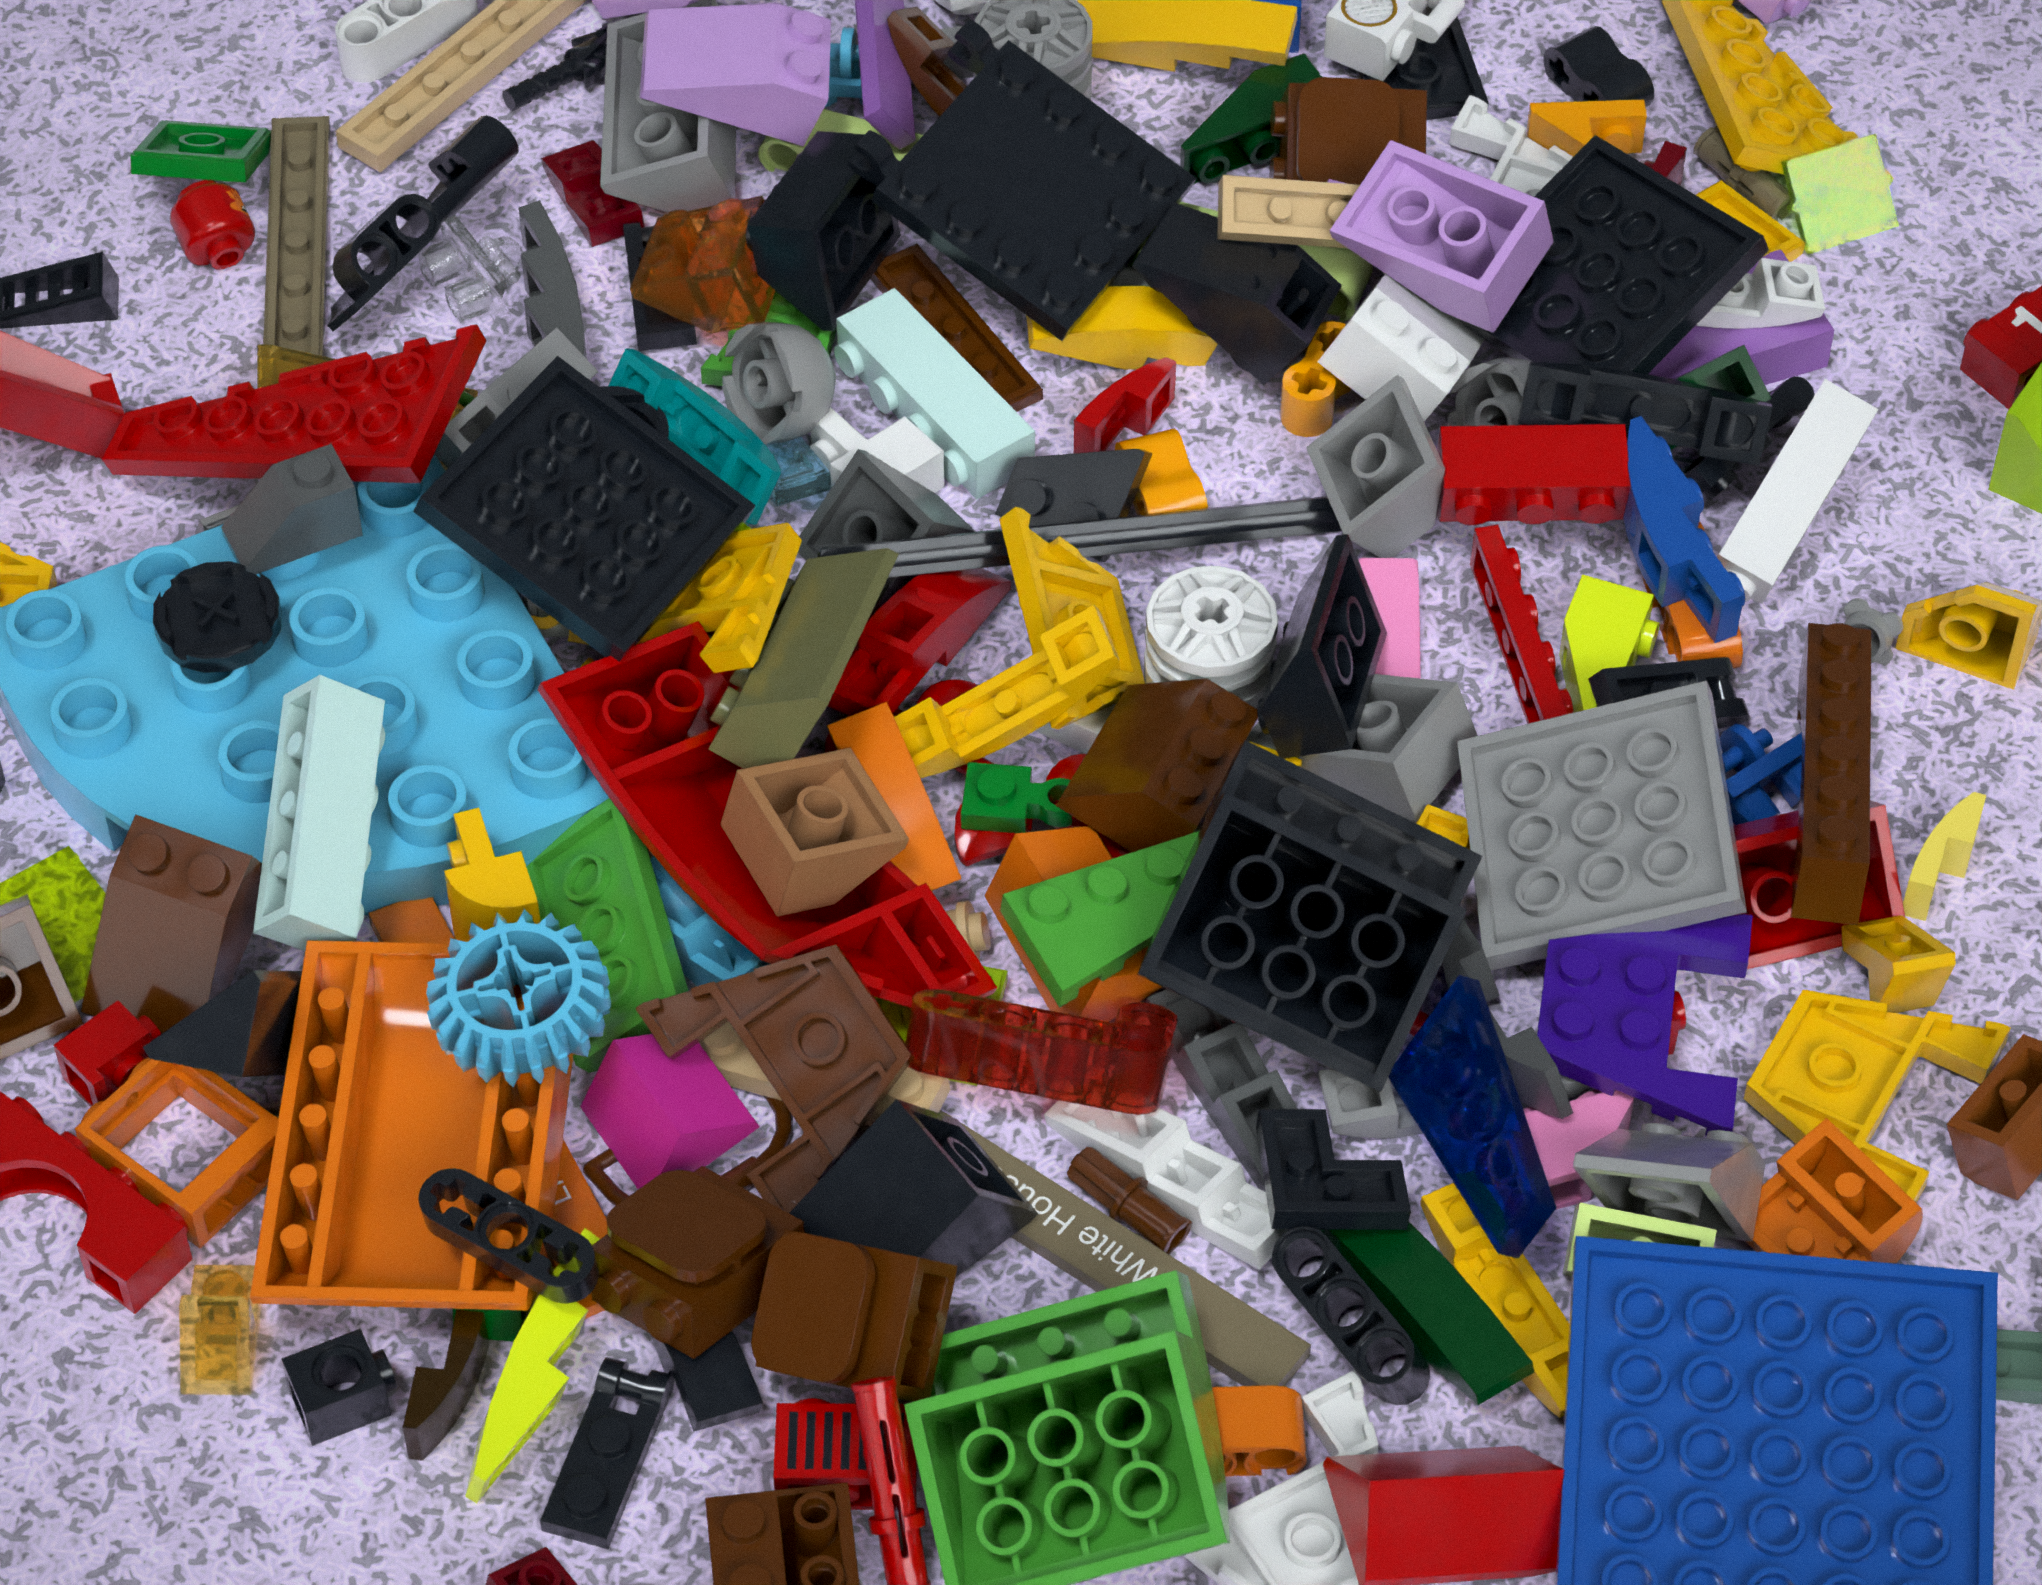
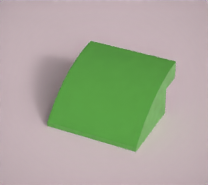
M1175 1270L943 1335L931 1396L904 1404L945 1585H1073L1230 1543L1227 1487L1217 1412L1201 1329L1187 1275Z

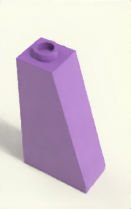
M1781 249L1770 252L1762 257L1789 261ZM1758 262L1747 273L1752 274ZM1824 313L1819 318L1803 322L1763 328L1736 329L1695 326L1658 363L1649 375L1675 379L1744 344L1763 383L1768 385L1828 367L1835 330Z

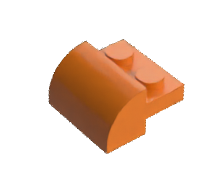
M1825 1118L1776 1161L1778 1172L1763 1184L1761 1188L1753 1242H1745L1757 1252L1896 1264L1915 1239L1922 1223L1923 1212L1922 1208L1832 1122Z

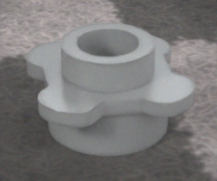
M1855 598L1850 600L1844 607V614L1846 616L1844 624L1854 628L1871 629L1874 634L1871 637V663L1877 662L1886 666L1893 658L1891 650L1893 639L1903 630L1902 619L1894 612L1882 613L1870 608L1864 599Z

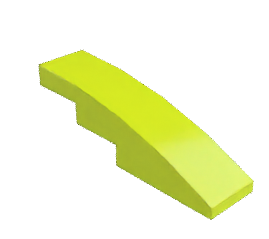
M586 1228L581 1232V1235L591 1245L600 1240V1238ZM573 1257L566 1265L559 1263L554 1270V1275L558 1277L564 1270L576 1273L579 1270L576 1258ZM539 1294L517 1334L479 1433L465 1494L466 1498L476 1504L561 1400L569 1377L555 1368L554 1365L578 1337L588 1310L578 1302L557 1303Z

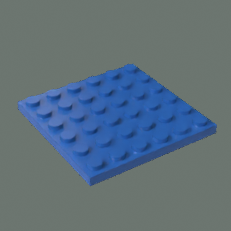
M1576 1236L1573 1249L1562 1452L1564 1479L1559 1518L1555 1585H1993L1998 1273Z

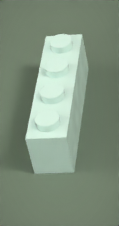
M895 288L836 318L837 346L834 348V354L841 370L850 378L858 376L868 386L874 404L882 413L887 414L892 411L899 420L905 416L944 450V477L952 486L958 487L962 484L977 500L1008 483L1017 458L1035 457V430Z
M322 675L316 676L284 695L253 933L303 951L306 950L307 940L353 941L357 939V933L364 919V907L361 904L364 874L371 860V847L368 844L371 815L378 800V787L375 785L378 756L385 741V729L382 726L385 700Z

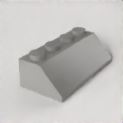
M699 0L688 6L678 8L718 6L716 0ZM647 13L607 24L600 186L604 193L680 217L735 202L736 126L640 98L644 25Z

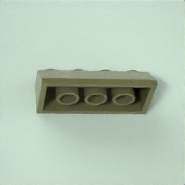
M889 548L810 558L806 560L795 580L788 577L758 661L752 668L734 670L729 682L739 687L738 690L728 686L710 717L712 722L720 725L709 747L710 751L743 769L795 758L829 704L896 562L898 553Z

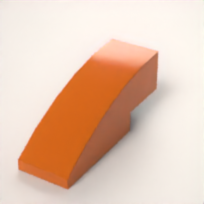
M887 702L827 725L835 749H852L909 838L906 848L890 861L918 886L927 883L931 891L962 879L921 778Z

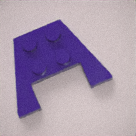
M1732 915L1666 931L1588 934L1549 939L1537 1036L1556 1064L1559 1074L1610 1096H1613L1615 1091L1618 1090L1651 1104V1113L1674 1122L1677 1116L1705 1127V1136L1712 1130L1733 1132L1738 1078L1669 1069L1667 1061L1677 970L1745 979L1749 961L1753 915Z

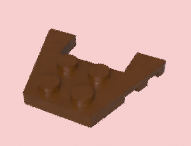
M836 944L756 968L750 973L720 982L713 981L690 988V991L674 996L643 1002L635 1008L667 1057L672 1060L682 1055L727 1022H730L803 1130L802 1136L746 1174L764 1200L787 1213L835 1165L915 1058L849 959Z

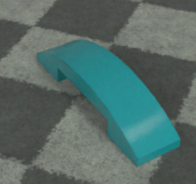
M625 348L608 386L633 389L643 394L645 402L658 410L659 406L665 413L668 421L670 441L756 506L746 522L757 525L782 473L774 455L743 421L712 396L654 359L635 349Z

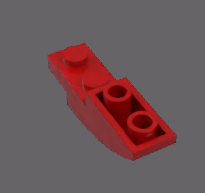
M983 568L919 574L887 600L867 621L859 638V649L849 659L827 706L852 716L887 702L893 714L935 662L946 667L1011 590V580Z

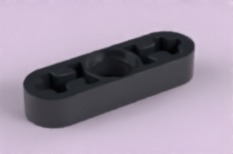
M450 1168L440 1170L423 1183L419 1192V1205L427 1228L435 1236L557 1303L577 1302L588 1296L595 1288L599 1278V1268L591 1243L581 1234L461 1169ZM460 1195H463L467 1211L477 1217L475 1227H473L470 1214L452 1206L443 1214L439 1202L442 1199L454 1202ZM516 1222L528 1229L524 1241L514 1248L500 1249L489 1242L492 1232L501 1224ZM544 1243L547 1257L560 1264L566 1265L573 1257L576 1258L579 1270L576 1273L564 1270L556 1277L551 1261L540 1254L542 1244Z

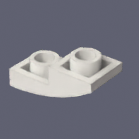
M1761 258L1753 273H1746L1696 326L1736 329L1763 328L1819 318L1825 311L1817 266Z

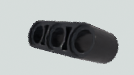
M1309 1226L1294 1227L1283 1233L1275 1243L1272 1252V1265L1280 1279L1380 1399L1394 1405H1407L1419 1399L1427 1389L1430 1380V1366L1407 1332L1325 1234L1317 1228ZM1315 1256L1323 1257L1322 1264L1315 1273L1305 1277L1297 1276L1299 1268L1305 1260ZM1353 1305H1364L1362 1316L1357 1322L1350 1326H1338L1339 1317L1345 1309ZM1397 1354L1406 1355L1404 1365L1397 1373L1386 1377L1378 1375L1381 1364L1387 1358Z

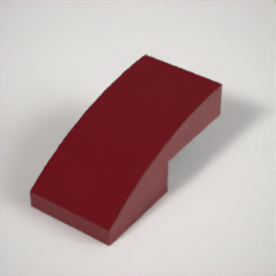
M594 140L541 158L543 169L550 183L592 247L624 236L623 223L640 222L641 227H645L642 210L637 203L605 194L601 188L602 148Z

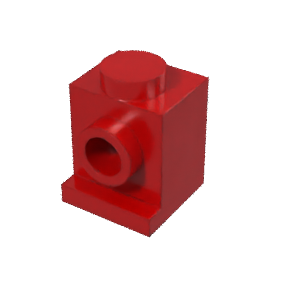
M117 1000L53 1046L63 1079L92 1107L95 1103L105 1101L129 1079L133 1069L142 1060L149 1058L143 1047L160 1036L161 1032L147 1016L142 1015L136 1018Z

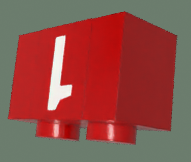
M2042 286L2033 292L2026 291L2021 293L2011 302L2009 307L1989 320L1983 318L1977 321L1969 329L1963 340L1965 348L1960 370L2008 410L2042 363Z

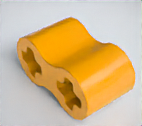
M1336 321L1322 322L1309 346L1305 348V357L1284 372L1280 419L1286 430L1296 436L1314 437L1325 433L1333 423L1335 401L1351 390L1350 387L1317 362L1344 328L1345 323Z
M1174 428L1115 443V450L1142 449L1153 453L1133 501L1136 515L1208 508L1203 485L1190 465L1178 430Z

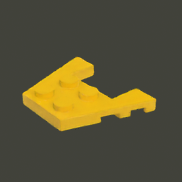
M788 522L734 532L723 548L636 645L699 621L706 632L715 631L700 653V657L714 673L754 667L758 661L802 539ZM588 658L580 667L592 663L594 660Z
M1802 990L1747 1082L1743 1099L1795 1144L1827 1118L1917 1203L1926 1187L1930 1172L1869 1144V1141L1918 1057L1927 1059L1981 1084L1989 1075L2007 1043L2011 1027L1991 1021H1986L1984 1028L1952 1023L1953 1015L1928 1011L1924 1018L1887 1012V1004Z

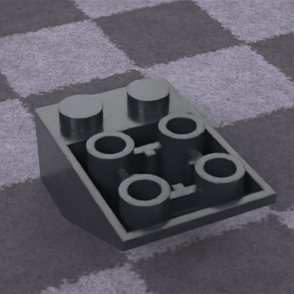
M1173 202L1165 211L1132 264V267L1143 276L1146 283L1152 289L1161 292L1177 306L1195 328L1208 334L1229 353L1233 361L1241 369L1250 372L1258 381L1265 385L1309 346L1342 285L1298 245L1217 239L1218 217Z

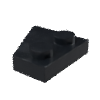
M1126 449L1017 458L995 514L1002 517L1014 507L1023 508L1031 514L1029 526L1126 517L1153 453L1142 449ZM1111 555L1091 558L1100 562H1106Z

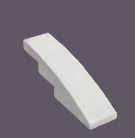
M1087 1073L1044 1114L1046 1124L1081 1151L1086 1147H1094L1134 1179L1144 1177L1148 1180L1147 1189L1182 1217L1189 1219L1192 1222L1191 1231L1259 1270L1272 1258L1276 1241L1283 1233L1290 1230L1271 1229L1266 1192L1246 1183L1240 1163L1191 1140L1185 1120Z

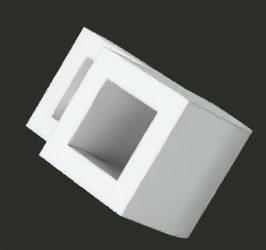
M830 407L829 412L816 424L811 432V446L809 447L811 459L822 474L830 476L831 488L858 449L867 451L934 493L944 488V450L905 416L867 440Z

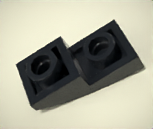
M730 1331L695 1359L669 1344L659 1342L652 1337L664 1372L672 1374L693 1432L759 1413L763 1401L733 1331Z

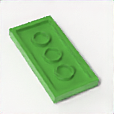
M610 798L579 818L526 866L538 900L540 920L542 921L547 915L552 913L554 918L559 921L560 929L575 924L582 934L583 941L592 940L593 945L598 949L602 965L607 968L610 980L608 990L611 998V1008L609 1009V1014L603 1015L605 1022L603 1036L589 1037L591 1048L588 1057L573 1054L575 1065L589 1073L598 1071L614 1039L652 1034L636 1011V1007L643 1002L657 998L664 999L689 991L647 847Z

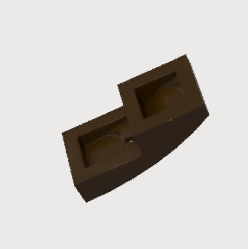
M456 1310L444 1369L416 1367L402 1427L409 1459L423 1461L453 1428L468 1404L483 1370L489 1348L484 1312Z

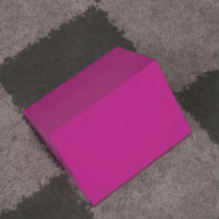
M653 1034L614 1039L580 1105L609 1149L613 1150L616 1159L637 1189H640L658 1175L668 1171L687 1170L694 1172L701 1166L706 1167L760 1127L700 1043H697L672 1060L667 1057Z

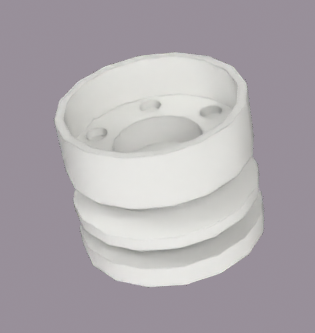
M1222 566L1191 567L1169 576L1153 591L1146 608L1145 683L1207 678L1257 709L1259 699L1264 698L1271 677L1270 667L1275 659L1274 653L1277 648L1278 617L1275 601L1264 585L1242 571Z

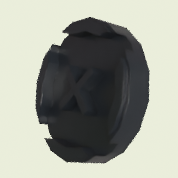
M231 561L206 562L181 571L170 580L171 587L165 591L163 596H161L160 591L153 604V627L155 636L164 654L181 667L203 673L230 672L255 662L271 649L281 631L282 610L280 600L270 579L260 572V577L254 573L247 572L245 565Z

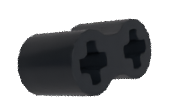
M1593 26L1545 50L1543 60L1548 78L1566 95L1575 99L1576 102L1644 100L1645 107L1653 103L1654 87L1647 70L1638 61L1623 55L1615 45L1612 37L1600 26Z

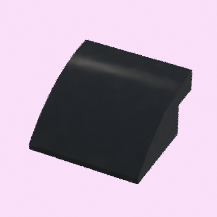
M1245 740L1239 746L1200 828L1155 929L1137 975L1381 1092L1467 911L1459 905L1483 856Z

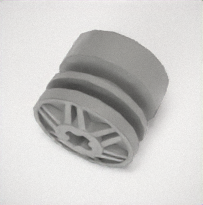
M990 0L984 4L975 18V22L988 32L997 50H1000L1010 40L1091 100L1093 21L1083 5L1076 0Z

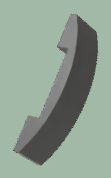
M1463 918L1442 963L1451 997L1476 1058L1487 1073L1502 1088L1526 1105L1559 1119L1573 1114L1558 1068L1534 1029L1530 1027L1507 1038L1485 1002L1500 995L1483 948Z

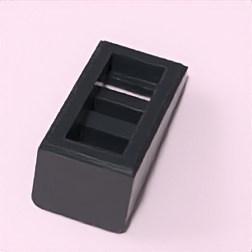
M103 252L1 277L0 329L118 320L119 277ZM72 289V293L64 295V290ZM48 291V299L39 301V292ZM15 293H25V305L14 307Z

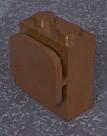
M1333 77L1315 78L1307 84L1288 83L1281 102L1273 101L1270 133L1271 136L1280 137L1279 157H1272L1269 178L1327 182L1331 179L1347 184L1361 185L1390 140L1426 154L1427 90L1394 89L1387 83L1379 80Z
M701 1166L694 1172L673 1170L662 1173L617 1204L608 1213L607 1235L592 1245L599 1268V1278L592 1291V1300L607 1312L617 1314L650 1333L657 1341L667 1343L695 1359L757 1312L768 1257L773 1245L783 1236L784 1229L804 1233V1221L704 1166Z
M784 1229L783 1236L775 1242L768 1257L752 1331L751 1348L756 1359L755 1367L851 1388V1383L878 1376H895L898 1399L914 1402L929 1398L932 1392L958 1265Z

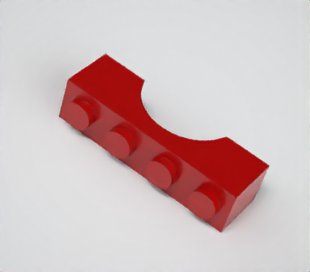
M0 1091V1201L22 1194L43 1193L64 1198L77 1205L87 1215L84 1230L77 1243L86 1278L136 1314L193 1260L186 1235L189 1232L187 1223L170 1205L160 1202L156 1206L142 1196L134 1181L121 1169L113 1166L107 1170L93 1160L89 1150L75 1135L68 1131H64L59 1135L44 1124L40 1113L27 1100L20 1096H16L12 1100Z

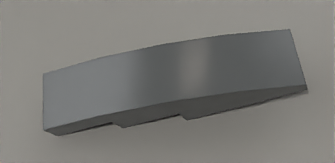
M540 200L519 207L522 243L526 249V252L521 253L525 291L529 295V298L523 300L528 338L533 346H536L557 327L587 359L577 284L562 240Z
M1168 989L1148 997L1143 1007L1182 1076L1258 1189L1265 1191L1256 1134L1259 1109H1298L1278 1071L1268 1072L1244 1026L1232 1023L1230 1019Z

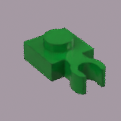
M968 762L961 809V828L1024 833L1026 832L1027 818L1040 819L1045 824L1054 827L1072 825V815L1052 803L1060 799L1070 780L1054 778L1043 783H1032V767Z

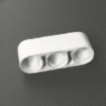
M368 0L345 14L338 20L335 26L341 72L346 78L360 83L374 82L383 78L462 28L478 14L477 0Z

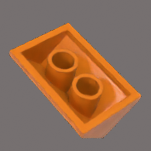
M1090 826L1016 833L984 895L1069 1043L1088 1036L1162 988V986L1137 975L1148 949L1147 946L1126 959L1122 970L1104 981H1101L1098 977L1079 988L1078 997L1059 1008L1000 912L1002 895L1004 893L1113 859L1098 832Z

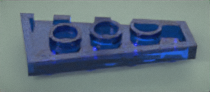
M1459 975L1395 1062L1388 1077L1497 1253L1519 1259L1556 1210V1205L1480 981Z

